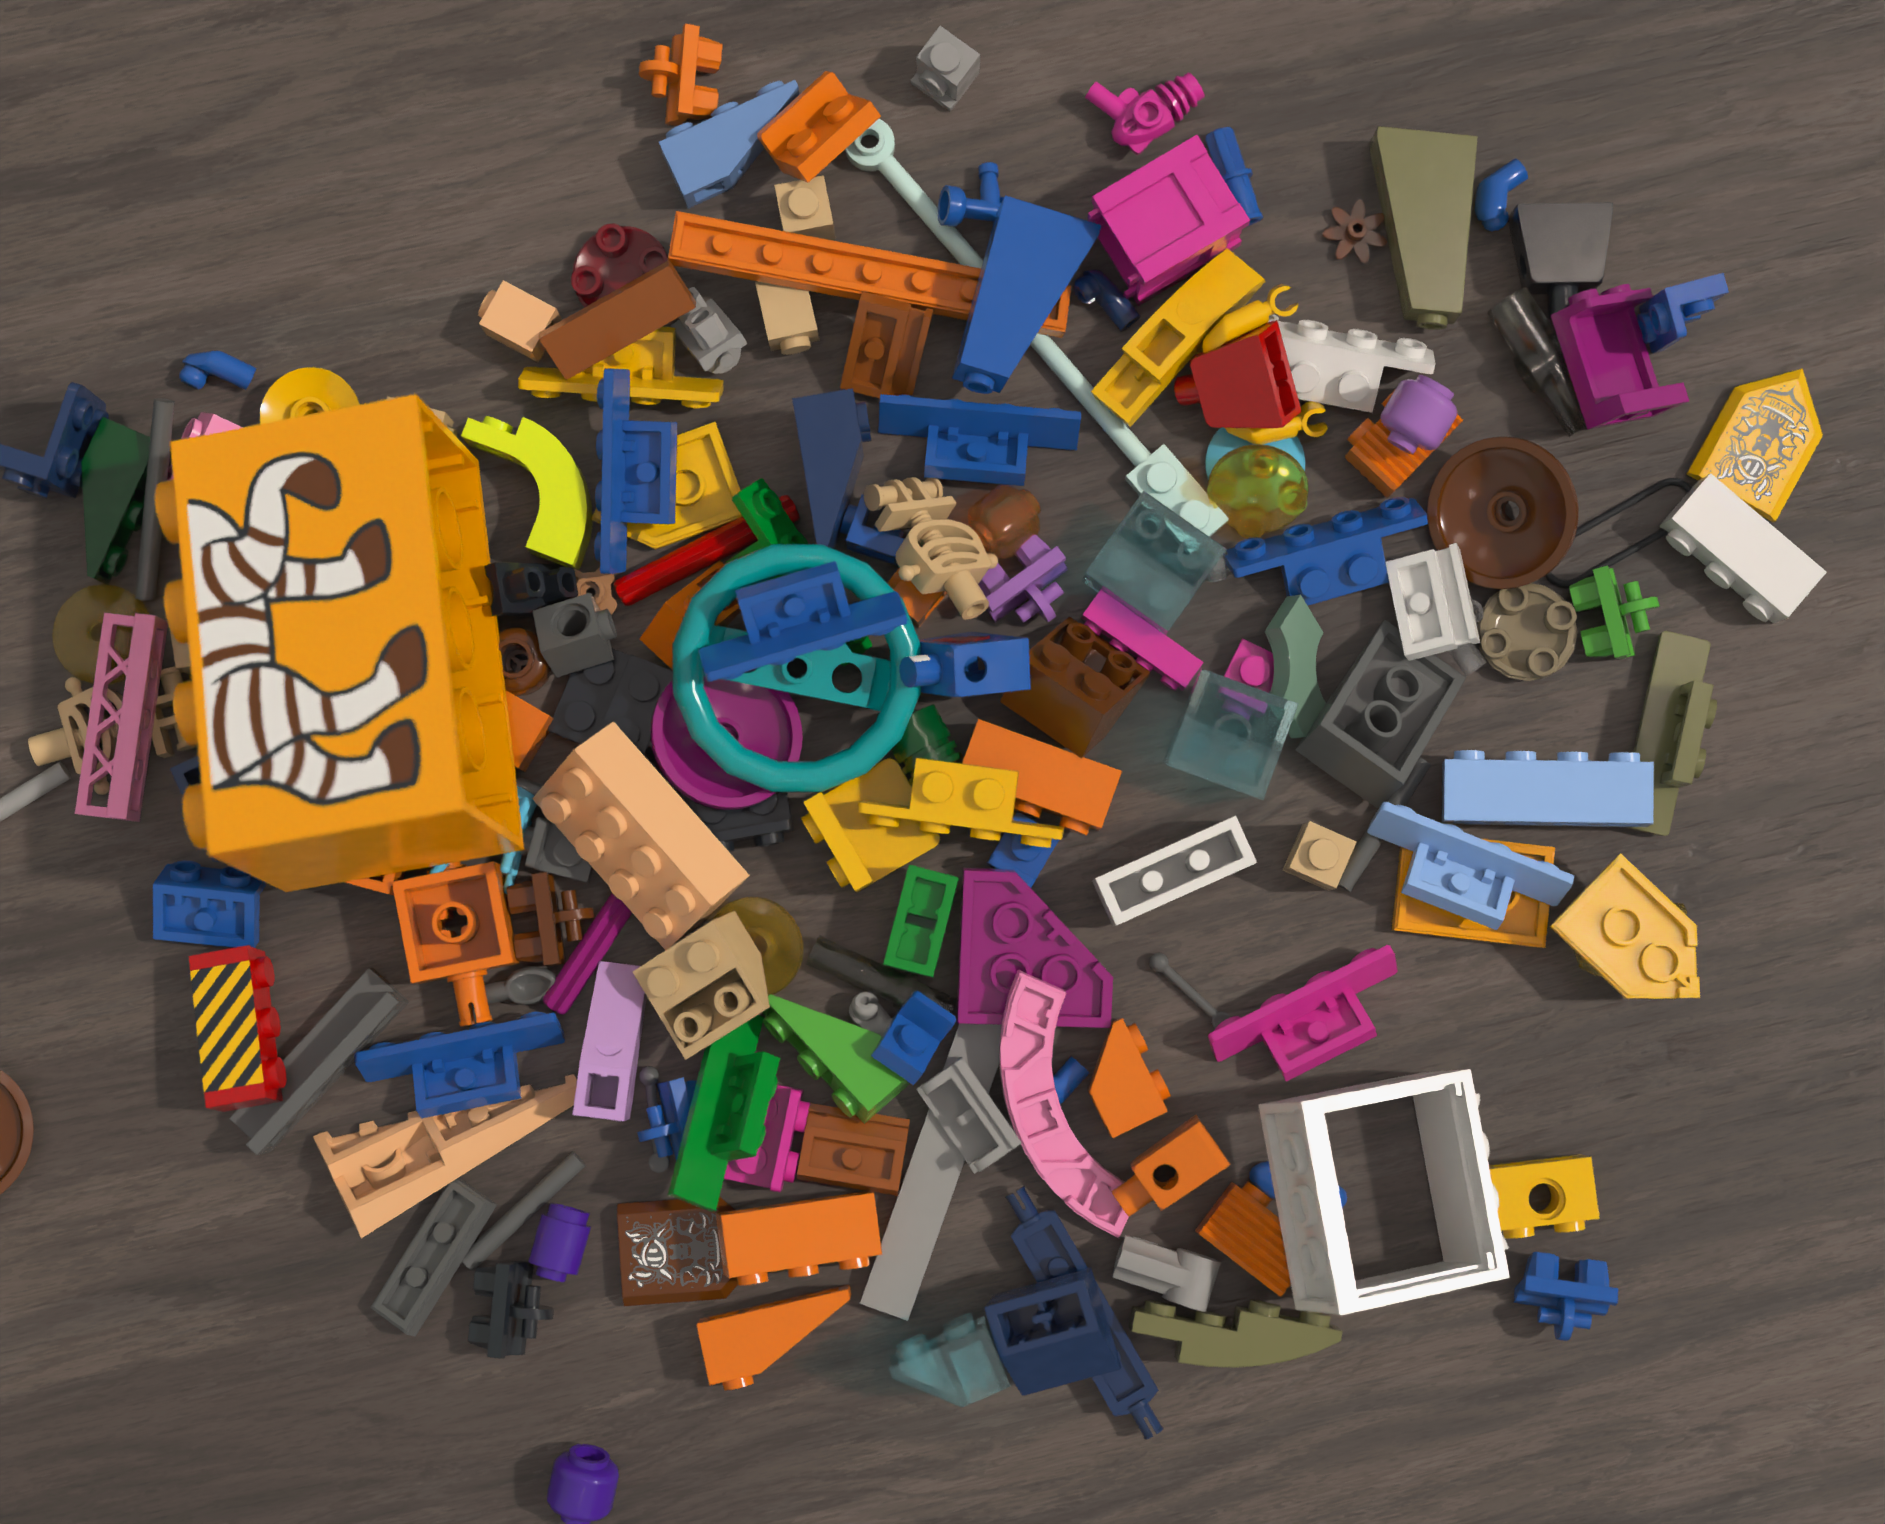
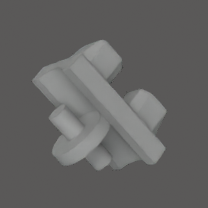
M692 287L688 290L696 301V308L678 317L679 320L672 324L671 327L676 328V336L705 372L709 371L714 374L725 373L738 363L741 357V348L747 342L711 298L705 302L695 287Z

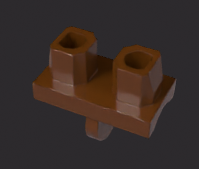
M548 872L531 874L532 880L507 888L511 914L536 911L539 931L514 934L516 960L544 962V966L565 964L561 923H565L567 942L582 940L580 921L594 918L593 908L578 909L576 890L561 892L563 911L559 912L554 874H548Z

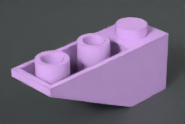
M599 961L579 1063L573 1115L616 1121H626L631 1117L647 996L633 974V971L641 966Z

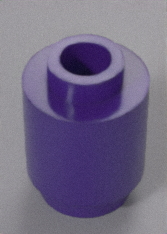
M550 1203L547 1214L541 1215L528 1260L529 1263L537 1265L536 1275L559 1282H565L567 1274L578 1275L591 1227L587 1225L590 1213L573 1207Z

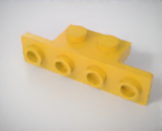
M661 327L568 380L564 378L558 368L525 367L518 378V389L531 390L533 396L540 398H555L561 396L562 392L581 393L582 399L597 401V388L599 381L604 379V369H629L630 397L632 402L653 405L660 403L661 399L681 400V405L685 407L705 408L711 406V402L720 401L723 392V380L674 376L676 328Z
M916 758L910 806L863 800L859 802L858 813L870 814L869 823L899 827L900 818L920 821L919 830L943 834L950 833V825L971 828L970 837L1000 841L1001 832L1021 834L1020 843L1030 846L1051 847L1052 839L1062 840L1064 827L1013 820L1019 771L926 758Z

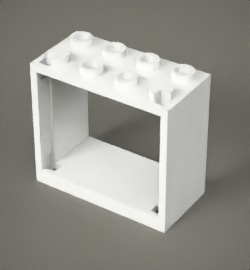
M1470 1069L1422 1072L1258 1104L1296 1310L1342 1315L1509 1277L1504 1251L1508 1249L1505 1238L1501 1235L1497 1214L1499 1196L1491 1182L1487 1161L1490 1153L1489 1143L1481 1129L1478 1113L1480 1095L1475 1094ZM1413 1095L1443 1262L1354 1281L1324 1113Z

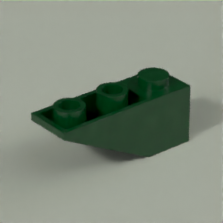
M102 417L81 465L87 576L109 585L112 576L117 577L127 562L128 550L125 548L133 530L139 531L142 527L150 437Z

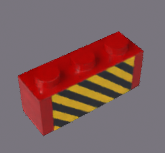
M249 945L189 956L206 1108L226 1112L282 1102L281 1088L286 1086L287 1076L283 1060L277 1057L275 1037H279L281 1026L278 1012L275 1007L271 1006L269 987L274 985L275 975L270 958L265 955V951Z

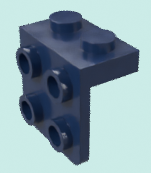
M71 382L66 390L44 457L0 444V469L4 471L1 479L18 485L17 489L38 497L47 498L49 491H53L76 499L79 487L83 488L81 462L102 417L109 419V414L105 411L106 403L85 386Z

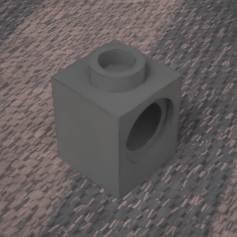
M591 593L533 610L540 652L556 678L614 660L610 640L617 638V632L613 618L608 609L600 610Z

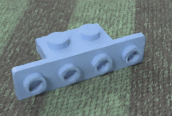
M1383 802L1371 820L1367 831L1370 835L1413 851L1401 893L1494 930H1497L1504 921L1512 890L1548 905L1557 906L1572 887L1574 880L1572 874L1559 870L1552 863L1536 861L1511 851L1510 848L1503 844L1488 842L1467 834L1455 825L1439 823L1416 814L1414 810L1403 805Z

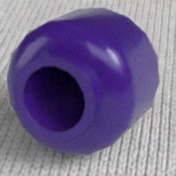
M588 1444L572 1446L569 1451L561 1453L553 1463L547 1491V1503L555 1513L560 1515L561 1520L566 1524H590L591 1521L605 1518L611 1512L619 1480L617 1465L610 1459L609 1453L600 1447Z

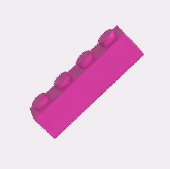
M1103 590L1098 592L1081 617L1085 621V625L1090 627L1097 636L1101 633L1111 639L1110 645L1119 651L1129 652L1137 658L1135 661L1150 672L1153 669L1162 676L1160 681L1174 691L1177 688L1183 691L1204 663Z

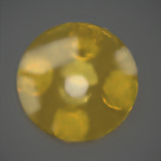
M1253 444L1236 448L1220 458L1209 475L1207 494L1210 504L1213 505L1214 509L1219 507L1229 518V521L1226 523L1236 528L1238 534L1247 539L1260 538L1264 533L1276 531L1287 526L1306 509L1308 503L1309 486L1304 469L1293 456L1274 446Z

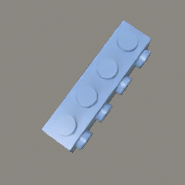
M1460 750L1454 751V759H1445L1442 763V824L1649 827L1653 824L1654 762H1640V753H1609V761H1588V753L1558 752L1557 761L1536 760V752L1508 751L1505 752V760H1485L1484 751Z

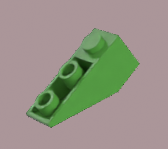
M772 994L768 996L770 1008L762 1012L765 1016L763 1019L765 1027L776 1040L781 1043L787 1040L800 1054L797 1056V1060L801 1067L810 1077L815 1080L821 1077L834 1091L831 1094L833 1101L848 1117L851 1118L856 1114L865 1124L910 1084L871 1056L882 1038L880 1034Z

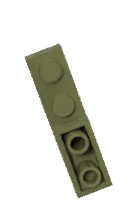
M1146 1300L1144 1308L1132 1306L1128 1324L1131 1332L1177 1341L1175 1358L1179 1363L1207 1367H1250L1290 1361L1316 1353L1340 1342L1343 1332L1336 1325L1330 1324V1315L1301 1310L1299 1318L1279 1314L1280 1305L1259 1300H1250L1249 1308L1236 1306L1232 1326L1225 1324L1226 1316L1222 1314L1196 1310L1195 1318L1175 1315L1176 1306L1152 1300Z

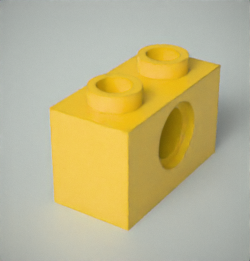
M1578 1154L1488 1165L1491 1182L1499 1196L1497 1214L1500 1230L1503 1231V1236L1506 1239L1534 1236V1227L1553 1224L1554 1232L1580 1231L1586 1229V1220L1600 1219L1592 1158L1589 1156ZM1544 1183L1551 1192L1550 1203L1545 1209L1534 1211L1529 1204V1193L1534 1186Z

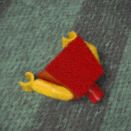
M1283 284L1276 285L1269 291L1267 301L1262 303L1260 300H1256L1225 315L1204 337L1202 351L1191 358L1190 367L1192 374L1177 377L1174 384L1175 396L1180 405L1186 406L1201 403L1205 421L1210 427L1225 428L1229 434L1255 445L1293 438L1301 430H1304L1311 437H1320L1328 429L1324 422L1314 425L1307 424V420L1312 414L1323 413L1326 409L1321 403L1312 401L1300 407L1278 320L1269 322V316L1273 314L1286 317L1295 313L1298 308V303H1294L1282 310L1277 309L1275 306L1276 296L1280 292L1291 288Z

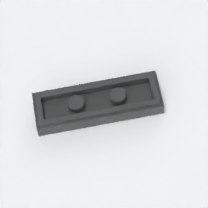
M457 1178L447 1184L370 1308L406 1335L416 1337L498 1204L461 1178Z

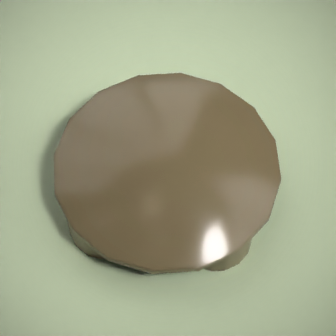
M1530 583L1517 588L1501 589L1489 598L1479 613L1477 629L1480 639V652L1493 669L1508 678L1528 682L1548 678L1564 667L1575 650L1578 632L1576 611L1572 604L1565 601L1561 595L1544 585Z

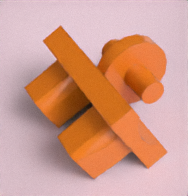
M684 24L682 34L672 37L670 62V47L657 45L655 46L654 60H646L639 65V76L645 80L652 81L651 96L665 98L668 83L665 124L678 126L687 119L712 118L711 113L717 109L718 90L695 85L696 71L715 74L719 70L722 58V43L700 37V26Z

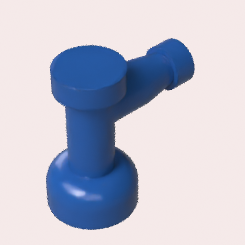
M986 162L978 167L979 178L981 179L980 199L966 198L964 191L956 186L945 185L942 188L938 201V221L941 226L955 227L964 218L994 222L996 212L1004 197L1000 198V188L997 180L999 173L996 163Z

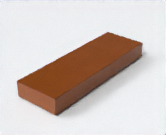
M668 260L540 332L539 340L564 378L568 380L695 309L696 301L671 261Z

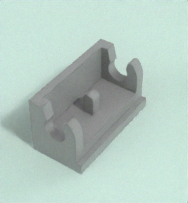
M963 1057L916 1088L974 1174L978 1171L981 1172L1012 1149L1022 1144Z

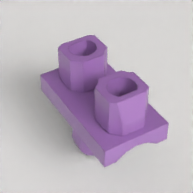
M1032 533L1013 548L1014 555L1025 568L1023 571L1010 579L998 563L995 568L989 569L978 584L989 601L986 611L995 623L1027 599L1029 601L1015 610V613L1023 623L1036 613H1039L1047 623L1056 617L1050 603L1064 594L1063 590L1057 582L1052 583L1042 591L1040 590L1068 570L1064 563L1066 557L1058 546L1051 550L1044 541L1035 533Z

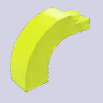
M485 416L483 423L468 418L461 437L469 446L524 467L536 480L540 495V506L536 521L525 546L532 555L563 567L579 570L591 537L592 503L585 478L567 449L548 430L525 417H522L516 435L511 434L513 430L511 425L496 418Z

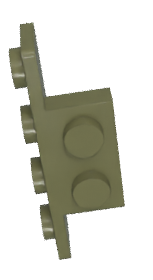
M1664 631L1659 635L1633 753H1640V762H1654L1653 824L1649 827L1625 828L1658 836H1667L1670 832L1679 788L1691 785L1693 778L1698 779L1703 771L1706 749L1700 748L1704 728L1710 729L1717 710V700L1711 699L1714 685L1703 682L1711 647L1708 640L1670 631Z

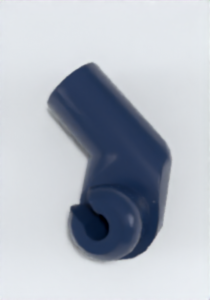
M1090 269L1084 271L1083 277L1078 278L1074 282L1073 290L1077 298L1087 304L1096 300L1121 332L1127 330L1140 318V314L1130 301L1125 298L1123 292L1100 270Z

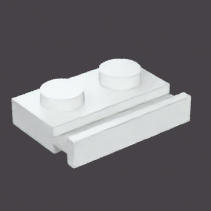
M1457 543L1449 545V548L1438 551L1432 549L1386 562L1404 655L1408 661L1458 649L1460 645L1480 643L1461 551Z

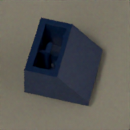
M1092 1268L995 1294L984 1307L999 1358L1022 1396L1120 1370L1122 1367Z

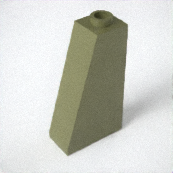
M1378 126L1370 141V154L1382 214H1384V224L1404 320L1417 321L1419 328L1429 330L1445 329L1447 324H1454L1462 314L1478 136Z

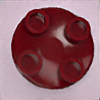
M614 223L606 224L587 240L579 250L573 265L571 284L579 301L586 307L668 261V255L661 243L648 232L630 226H619Z

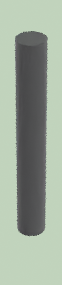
M1420 757L1404 785L1385 802L1406 806L1431 764ZM1368 828L1354 848L1338 884L1339 887L1350 893L1384 841L1370 835L1367 832Z
M573 1151L567 1155L473 1243L462 1261L465 1266L474 1271L586 1166L583 1160Z

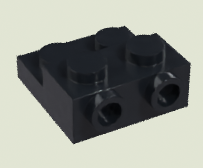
M612 648L614 660L571 673L548 731L581 745L614 721L647 760L655 762L656 759L651 743V719L657 700L666 686L673 680V671Z

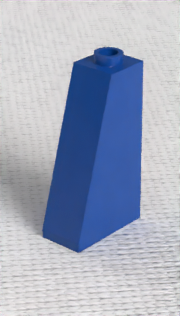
M1005 195L995 215L952 379L963 382L965 388L976 393L989 394L992 391L1001 392L1100 234L1102 225Z

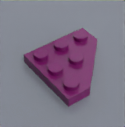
M963 868L957 1023L1002 1025L1008 994L1017 970H1020L1065 990L1066 996L1061 1006L1056 1026L1111 1028L1113 976L1015 870Z

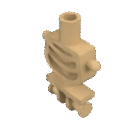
M911 477L903 481L898 479L888 480L884 486L877 484L868 485L864 490L866 507L871 511H877L885 507L875 523L879 532L912 528L895 554L896 562L900 567L899 577L904 581H911L922 594L946 591L965 620L973 619L982 614L988 608L989 601L978 584L989 569L997 566L998 558L995 554L986 553L978 534L971 527L961 522L947 519L957 503L952 496L942 497L943 487L939 479L927 478L921 482L918 478Z
M175 666L161 670L160 679L165 695L157 697L152 732L156 754L163 758L174 755L168 730L175 728L179 742L176 745L178 751L198 747V745L190 746L185 742L179 731L175 715L164 718L162 708L172 705L174 707L175 687L178 683L183 682L181 676L183 672L176 669ZM71 677L66 680L65 688L73 697L58 704L63 728L30 737L28 744L32 758L37 766L72 757L75 772L81 774L89 715L85 712L84 707L90 708L93 687L82 691L80 680ZM108 688L106 697L119 710L122 707L123 696ZM106 709L104 710L103 721L111 716ZM117 723L103 732L100 738V743H103V753L110 761L115 756L119 728ZM98 758L96 771L103 767ZM107 775L94 784V791L99 795H105L110 790Z

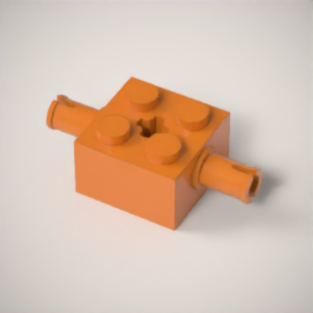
M461 861L450 863L443 872L429 874L430 871H427V875L392 882L411 983L421 984L447 978V982H453L460 1027L476 1024L472 1003L477 1023L493 1020L489 1011L483 976L488 974L487 970L520 964L516 960L514 931L507 895L504 893L503 888L504 879L500 870L501 864L494 861L468 867L467 864H461ZM456 909L459 915L468 918V925L461 927L460 936H457L455 931L446 930L445 922L453 919V911Z

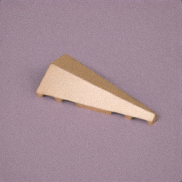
M574 1074L565 1076V1084L534 1091L530 1084L520 1086L521 1099L423 1119L420 1118L417 1111L408 1112L407 1121L377 1127L374 1121L359 1124V1132L332 1138L327 1131L313 1136L341 1199L360 1237L363 1238L572 1107L575 1100L577 1079Z

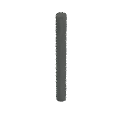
M156 398L153 402L135 597L141 600H155L157 592L162 529L156 512L155 491L158 483L167 481L175 405V401Z

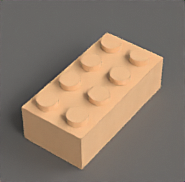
M614 721L575 748L532 798L541 808L545 817L556 825L575 847L580 857L593 867L608 884L612 893L622 900L643 924L646 932L655 938L665 950L678 943L704 922L750 876Z

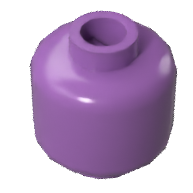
M1418 375L1416 380L1406 379L1401 381L1380 416L1385 428L1391 432L1387 441L1412 455L1417 448L1424 450L1437 449L1457 417V408L1451 401L1454 393L1442 384L1424 375Z

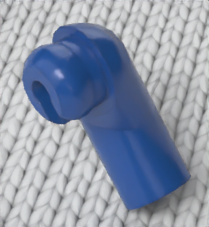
M1514 158L1483 179L1476 189L1474 211L1476 218L1482 221V225L1486 230L1497 231L1509 221V214L1505 210L1507 208V193L1528 179V173L1518 159Z

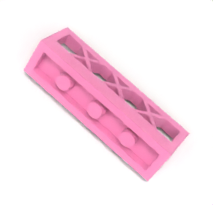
M104 613L75 814L140 822L168 621L155 615L135 613V616ZM117 626L133 628L129 658L125 661L114 648ZM113 658L118 666L110 671ZM124 673L126 680L122 707L117 711L106 697L108 684ZM106 709L111 716L103 721L104 710ZM117 723L119 728L115 756L110 761L99 747L100 738L103 732ZM97 758L103 765L98 771H96ZM109 773L111 775L107 807L91 806L94 784Z

